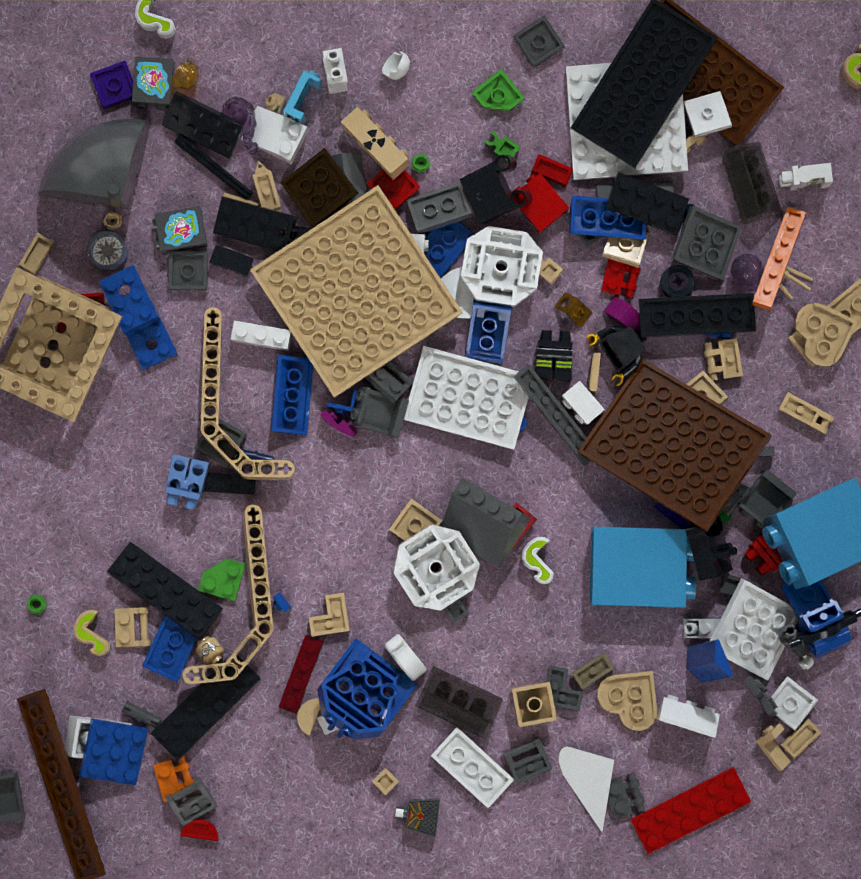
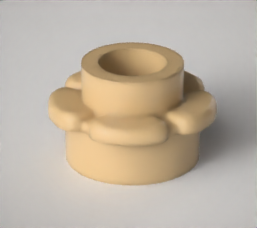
M111 211L106 214L103 223L109 230H115V228L121 226L122 217L119 213Z

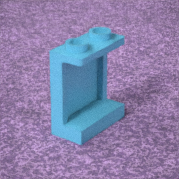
M303 71L283 111L285 117L303 125L305 124V115L299 111V108L310 86L319 90L322 89V82L317 73Z

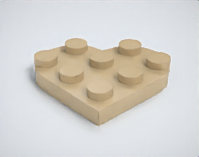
M813 303L802 307L796 314L795 330L805 339V357L812 364L819 367H829L836 363L842 356L858 321L823 304Z
M653 671L617 674L606 677L601 681L597 689L599 704L604 710L619 714L620 720L625 727L635 731H642L648 729L654 723L657 717V702Z

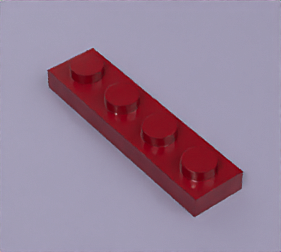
M305 635L279 708L297 714L324 641Z

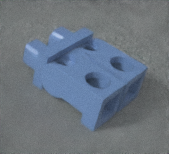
M172 455L165 490L168 493L167 504L177 506L179 497L183 496L186 497L184 508L195 510L198 500L202 498L211 463Z

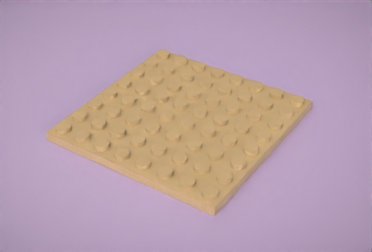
M379 185L250 269L334 398L463 314Z

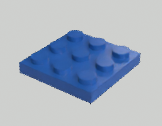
M91 718L79 776L136 785L148 728Z

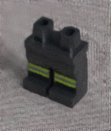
M542 330L540 340L537 342L535 372L540 379L552 380L553 361H555L554 380L571 381L573 342H571L570 332L559 331V341H551L552 331Z

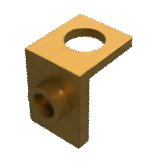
M567 292L563 294L554 306L559 311L568 315L579 327H582L592 314L578 298ZM566 299H570L569 303L562 307V303Z

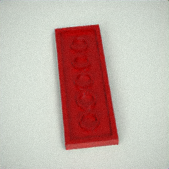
M731 767L636 815L630 820L647 854H650L750 803L751 800L735 768Z

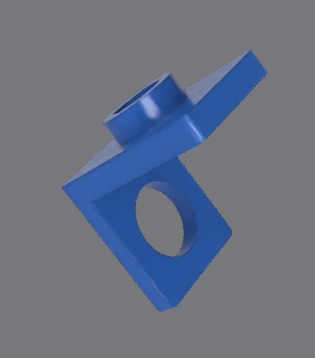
M354 388L350 407L329 402L327 407L335 409L334 412L345 415L346 411L352 412L358 390Z

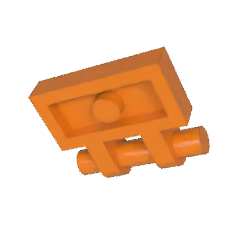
M185 755L178 761L179 765L174 766L172 759L153 765L164 802H167L166 796L173 795L194 783V779H191L188 769L190 765L189 762H186ZM176 772H182L184 782L179 783Z

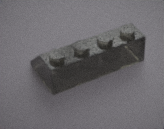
M760 142L738 144L720 152L743 224L755 223L783 214Z
M433 666L415 706L485 739L493 725L503 699Z

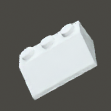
M669 694L667 698L662 696L656 719L707 736L716 737L720 714L715 713L716 709L707 706L701 709L697 707V703L686 700V703L678 701L679 697Z

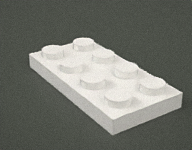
M458 727L451 732L431 755L487 808L494 803L514 780Z

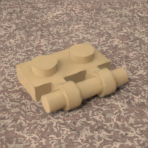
M737 338L718 341V349H713L712 342L704 344V357H707L708 368H706L707 374H709L713 381L718 380L717 373L722 372L723 379L743 376ZM714 356H720L721 366L715 365Z

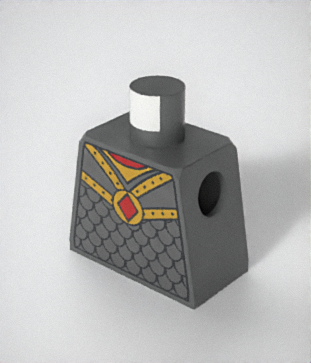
M440 798L409 799L408 808L396 806L395 818L407 819V829L436 837Z

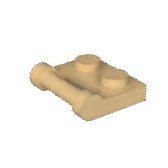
M149 607L114 609L116 647L151 646V640L148 638ZM140 613L141 640L136 641L135 614Z

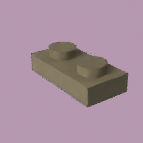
M603 652L571 674L580 688L584 689L613 670L614 667Z

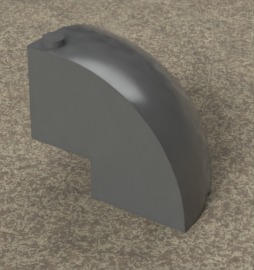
M143 119L111 120L79 133L68 141L52 159L42 178L38 195L95 206L96 203L129 210L135 178L140 176L151 121Z

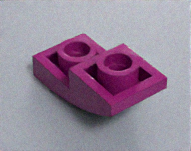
M325 410L320 414L326 422L338 431L352 437L357 435L355 432L357 428L351 424V421L343 420L338 424L339 418L333 411L328 412V410Z

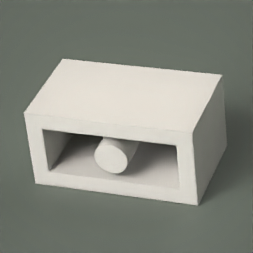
M581 381L577 382L562 395V404L568 410L572 409L575 412L574 418L581 425L584 423L587 426L605 410Z

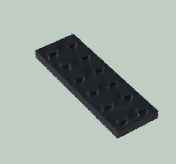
M754 293L639 299L640 337L756 332L755 306L752 305Z
M129 542L107 570V574L198 640H201L223 611L222 607L132 542Z
M237 655V660L243 662V660ZM246 665L233 680L201 683L150 734L179 761L261 678ZM227 666L224 669V673L227 677H231L234 674V670L232 667ZM214 671L207 677L208 679L214 677Z

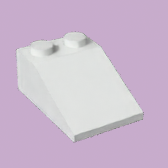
M257 106L240 140L292 165L308 133V128L288 117Z
M69 716L65 744L68 756L83 758L91 721L90 717ZM106 720V721H111V722H117V723H123V724L132 725V723Z

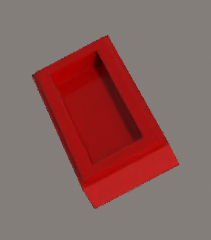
M538 154L531 172L536 175L541 173L544 178L566 187L573 168Z

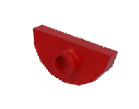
M195 819L186 824L180 834L181 837L219 841L216 827L210 821L204 819Z

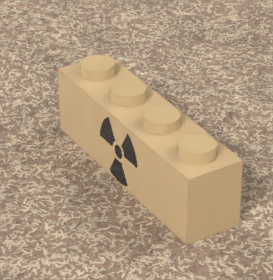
M356 107L341 121L342 127L394 180L410 166L409 155L403 149L399 150L395 146L397 143L390 135L388 137L384 135L383 128L378 123L374 124L370 120L371 116L366 110L361 111Z

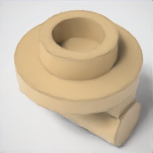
M277 93L269 95L266 99L267 110L280 114L287 98Z

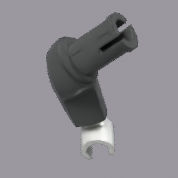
M792 624L786 625L778 634L779 641L787 646V642L795 639L796 635L800 633L796 629L794 630L795 626ZM799 645L792 648L797 657L803 658L799 662L801 668L808 670L814 664L813 659L807 656L810 652L808 645L804 647Z

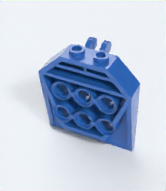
M355 638L317 689L322 717L330 724L327 729L331 731L335 726L339 728L338 738H341L342 735L352 739L381 736L418 683L412 681L407 675ZM352 668L357 669L359 671V674H355L352 671ZM367 680H372L375 685H370ZM339 685L344 686L346 691L340 690ZM383 691L388 692L390 694V697H386L383 694ZM354 697H359L362 703L356 702ZM370 709H375L378 714H373Z

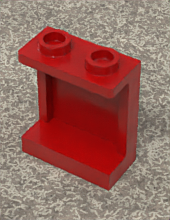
M539 173L537 176L535 174L531 175L526 180V185L522 188L518 186L513 191L527 190L531 193V204L527 207H519V209L533 224L537 233L541 234L569 210V207L542 174ZM520 194L518 197L520 203L524 201L523 194Z

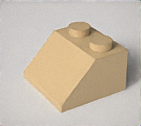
M550 682L510 688L518 727L557 720Z

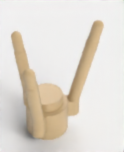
M788 266L786 267L782 281L787 277L807 291L811 290L810 287L790 275L789 272L809 281H813L812 277ZM781 283L779 288L790 300H793V297Z

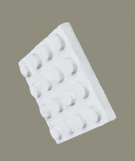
M741 578L710 641L719 639L728 660L768 681L785 648V645L779 641V631L788 624L796 626L798 618L791 605Z

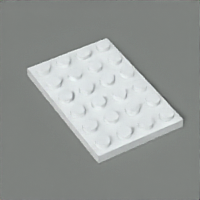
M423 346L404 420L514 450L529 397L513 378L519 371Z

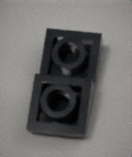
M215 245L209 263L247 277L254 258Z

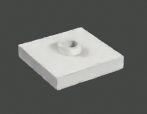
M720 91L684 101V107L695 138L732 127Z
M788 676L771 696L778 706L776 708L778 713L776 717L794 731L819 701Z

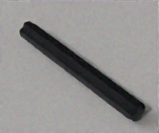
M179 135L176 138L175 143L241 197L248 200L253 193L250 189L184 136Z

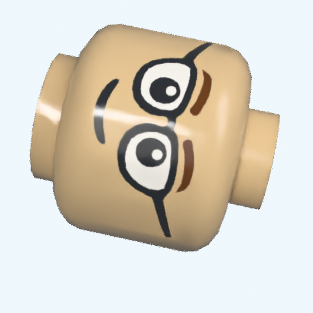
M207 636L196 644V654L204 665L219 664L223 660L224 648L216 638Z

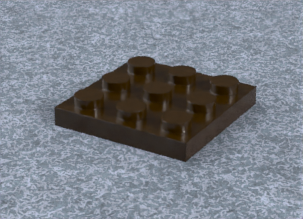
M325 147L280 182L312 228L325 221L359 194Z

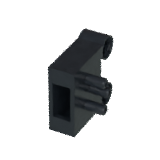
M499 155L494 162L459 179L479 224H487L519 207H527L532 202V195L527 190H515L511 193L503 172H512L517 167V161L511 155ZM505 159H507L509 162L508 167L506 169L503 167V161ZM520 194L524 196L523 203H520L518 200Z
M719 516L707 532L693 523L686 525V535L690 542L699 581L716 578L733 570L730 556L737 554V548L733 547L732 543H726L722 521Z

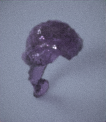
M232 97L225 101L221 113L245 124L241 132L243 143L249 155H255L259 150L258 144L252 142L255 127L257 126L255 109L246 99Z
M742 254L734 259L730 268L733 280L741 288H745L749 292H756L764 272V267L756 255ZM778 293L773 305H779L783 301V298Z

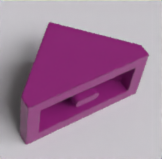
M616 296L603 311L625 329L631 327L636 332L640 327L638 311L632 305Z

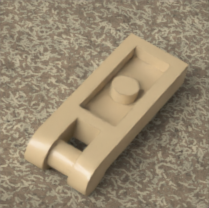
M789 392L786 393L778 408L783 413L824 435L828 431L829 423H832L834 420L833 416ZM818 417L823 419L821 424L816 423Z

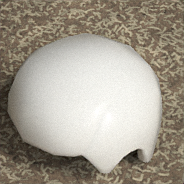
M400 51L401 54L394 52L383 65L382 73L390 79H400L409 70L410 60L402 51Z

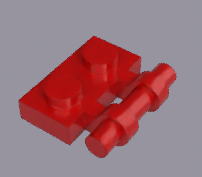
M608 258L601 292L620 296L621 289H626L625 297L633 298L634 291L637 290L636 281L641 268L627 266L624 263ZM625 272L630 273L628 283L623 282Z

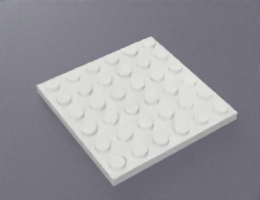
M611 63L566 67L570 127ZM683 94L636 169L570 129L574 181L614 178L618 172L628 176L688 172Z

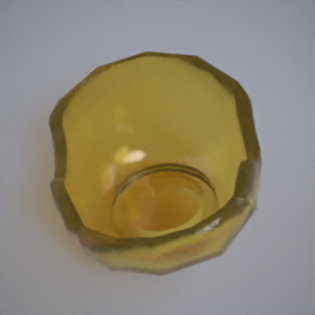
M188 60L186 61L188 63H180L173 77V85L184 90L193 87L199 78V68L194 62Z

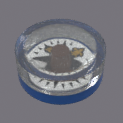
M102 231L91 238L88 244V256L91 262L99 269L104 271L116 270L126 261L128 254L127 246L118 234L111 231Z

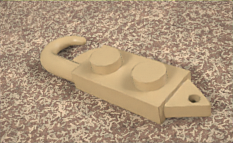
M258 161L255 174L252 176L261 207L280 212L281 205L272 172Z

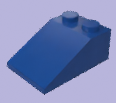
M474 299L465 357L503 364L512 307L479 302Z

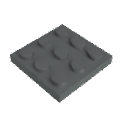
M690 206L671 260L715 279L723 280L742 227L698 207Z

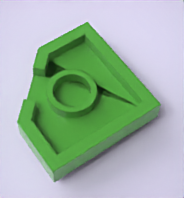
M502 69L472 91V95L485 109L511 111L525 100V97Z
M230 559L220 562L203 572L198 591L236 601L246 564Z

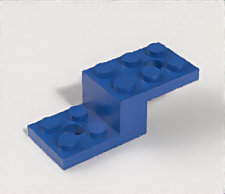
M134 265L99 281L113 312L123 316L119 325L127 336L142 370H146L178 354ZM122 286L130 288L128 295L122 296L120 294ZM149 340H156L157 348L149 350L147 342Z

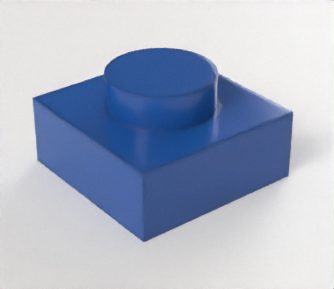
M281 592L274 596L275 601L273 603L279 611L287 612L292 608Z

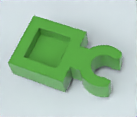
M491 131L490 135L495 140L493 142L485 140V144L488 147L496 148L494 154L497 156L511 155L514 157L520 149L519 145L505 136L500 140L497 133Z

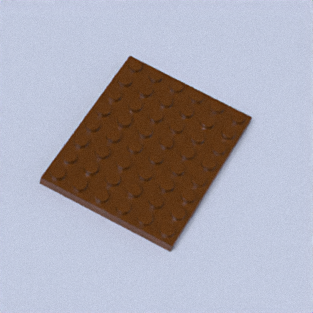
M642 359L639 368L629 376L578 449V453L707 532L770 441L772 435Z

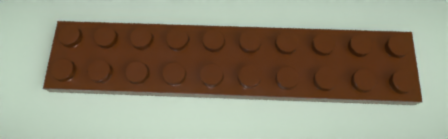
M46 689L17 698L75 879H94L106 875L104 864L86 815V809L83 805Z

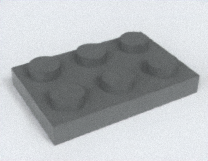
M461 182L407 199L418 234L472 217Z

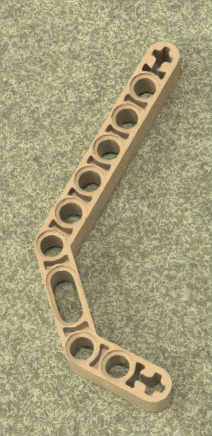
M211 307L204 314L201 433L205 440L242 478L247 480H290L295 474L292 462L287 460H251L219 427L223 319L220 310ZM212 314H216L217 317L215 318V326H212ZM215 332L218 334V337L215 340H209L208 335ZM210 351L217 352V357L209 359L207 354ZM215 370L217 375L214 378L207 377V372ZM215 389V396L208 397L206 395L207 390ZM210 407L216 410L212 416L205 414L206 410ZM209 426L215 428V432L212 435L205 434V429ZM221 440L228 441L240 454L237 460H231L218 447V443ZM268 465L272 468V472L267 475L263 474L262 468ZM244 466H252L253 471L250 474L243 473L242 469ZM275 466H278V470H284L285 466H288L291 471H288L287 475L283 471H278V475H275Z
M249 505L242 512L253 628L224 663L191 666L182 670L181 680L185 684L192 685L235 679L273 632L262 511L257 505ZM251 509L252 512L256 513V516L253 517V523L258 522V524L248 525V523L252 522V516L248 515ZM251 528L257 529L259 533L257 538L250 536L249 531ZM253 547H257L260 550L259 557L252 555L251 550ZM255 566H258L262 569V575L260 577L254 575L253 569ZM257 585L264 588L262 596L257 595L255 592ZM258 605L266 607L264 615H260L257 612ZM261 624L267 625L268 632L266 634L260 633L259 626ZM248 639H253L256 642L254 650L245 661H238L236 656ZM227 666L232 667L234 670V674L231 677H227L224 673V669ZM208 668L213 669L215 673L212 679H208L205 676V671ZM189 670H191L192 674L200 673V676L193 677L192 681H190L189 678H186V674L189 673Z

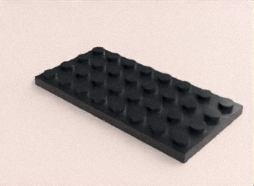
M651 0L570 129L636 169L718 37L661 2Z

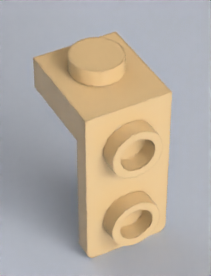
M780 723L774 727L772 725L766 727L762 731L763 734L756 740L778 771H782L790 763L789 758L774 740L784 730Z

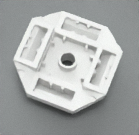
M488 226L467 239L461 279L476 301L515 307L537 290L543 251L527 232ZM503 264L506 266V270L499 271L496 266Z
M431 524L399 544L393 573L414 606L441 611L473 590L480 563L459 531ZM434 562H438L441 565L440 569L436 572L431 571L430 568Z

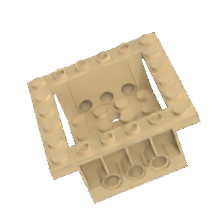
M16 267L0 302V349L25 293L33 296L7 356L3 364H0V388L69 421L76 422L123 316L113 312L112 308L45 277L35 276ZM60 322L66 324L67 329L64 333L57 331V325ZM53 339L59 344L58 349L55 351L49 348V343ZM44 357H48L51 361L48 368H44L41 365V360Z

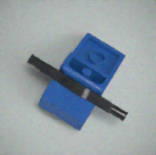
M821 580L799 589H795L793 584L788 585L786 583L781 586L782 592L799 619L797 627L801 632L796 635L795 639L787 642L790 650L799 645L803 647L808 645L814 657L818 659L850 644L852 639L848 626L857 622V618L861 617V608L853 612L848 610L843 613L837 601H833Z

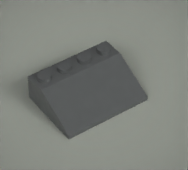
M462 477L452 493L441 527L459 531L473 553L500 568L529 523L530 518Z

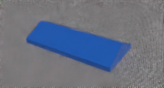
M572 195L569 212L570 234L645 240L646 224L606 210L605 206L608 198Z
M277 355L271 420L272 432L307 435L313 365L307 358Z
M719 639L687 647L686 669L701 683L734 676Z

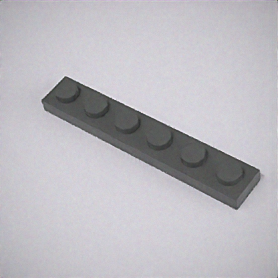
M527 364L513 378L581 464L586 466L591 461L580 455L578 449L587 437L533 368Z

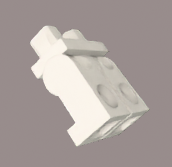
M342 48L323 51V62L327 75L329 94L348 91V80Z
M831 163L807 165L799 169L798 165L792 166L789 171L781 172V175H779L780 188L790 187V191L804 188L811 184H820L821 189L829 188L833 182Z

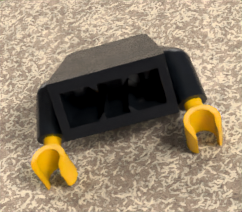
M611 325L598 331L596 335H587L586 339L590 337L595 338V341L589 344L590 346H595L600 339L599 344L616 371H621L620 374H615L612 377V380L617 376L621 378V382L616 386L621 385L623 378H628L639 368L643 358L641 353L645 350L642 343L647 340V338L640 337V331L635 333L631 327L625 329L623 326Z

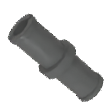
M128 700L121 711L136 718V721H142L154 728L158 726L161 717L146 711L145 707L140 708Z

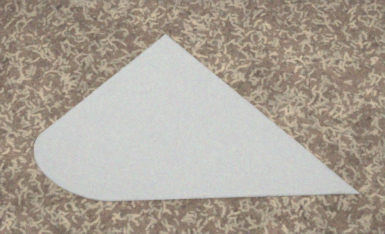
M462 267L456 268L448 272L441 280L463 312V314L456 318L471 319L474 297L461 279Z
M566 746L559 753V764L563 776L596 825L603 832L614 760Z

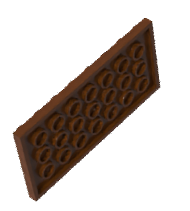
M660 0L659 2L718 37L684 91L683 104L684 101L720 91L732 127L717 131V133L735 147H738L784 87L672 0Z

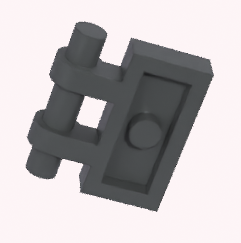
M635 773L627 774L629 780L627 783H623L622 776L611 779L608 802L613 819L633 814L631 806L636 805L638 812L645 811L644 796L641 797L639 780H636ZM631 788L634 797L631 800H628L626 789Z

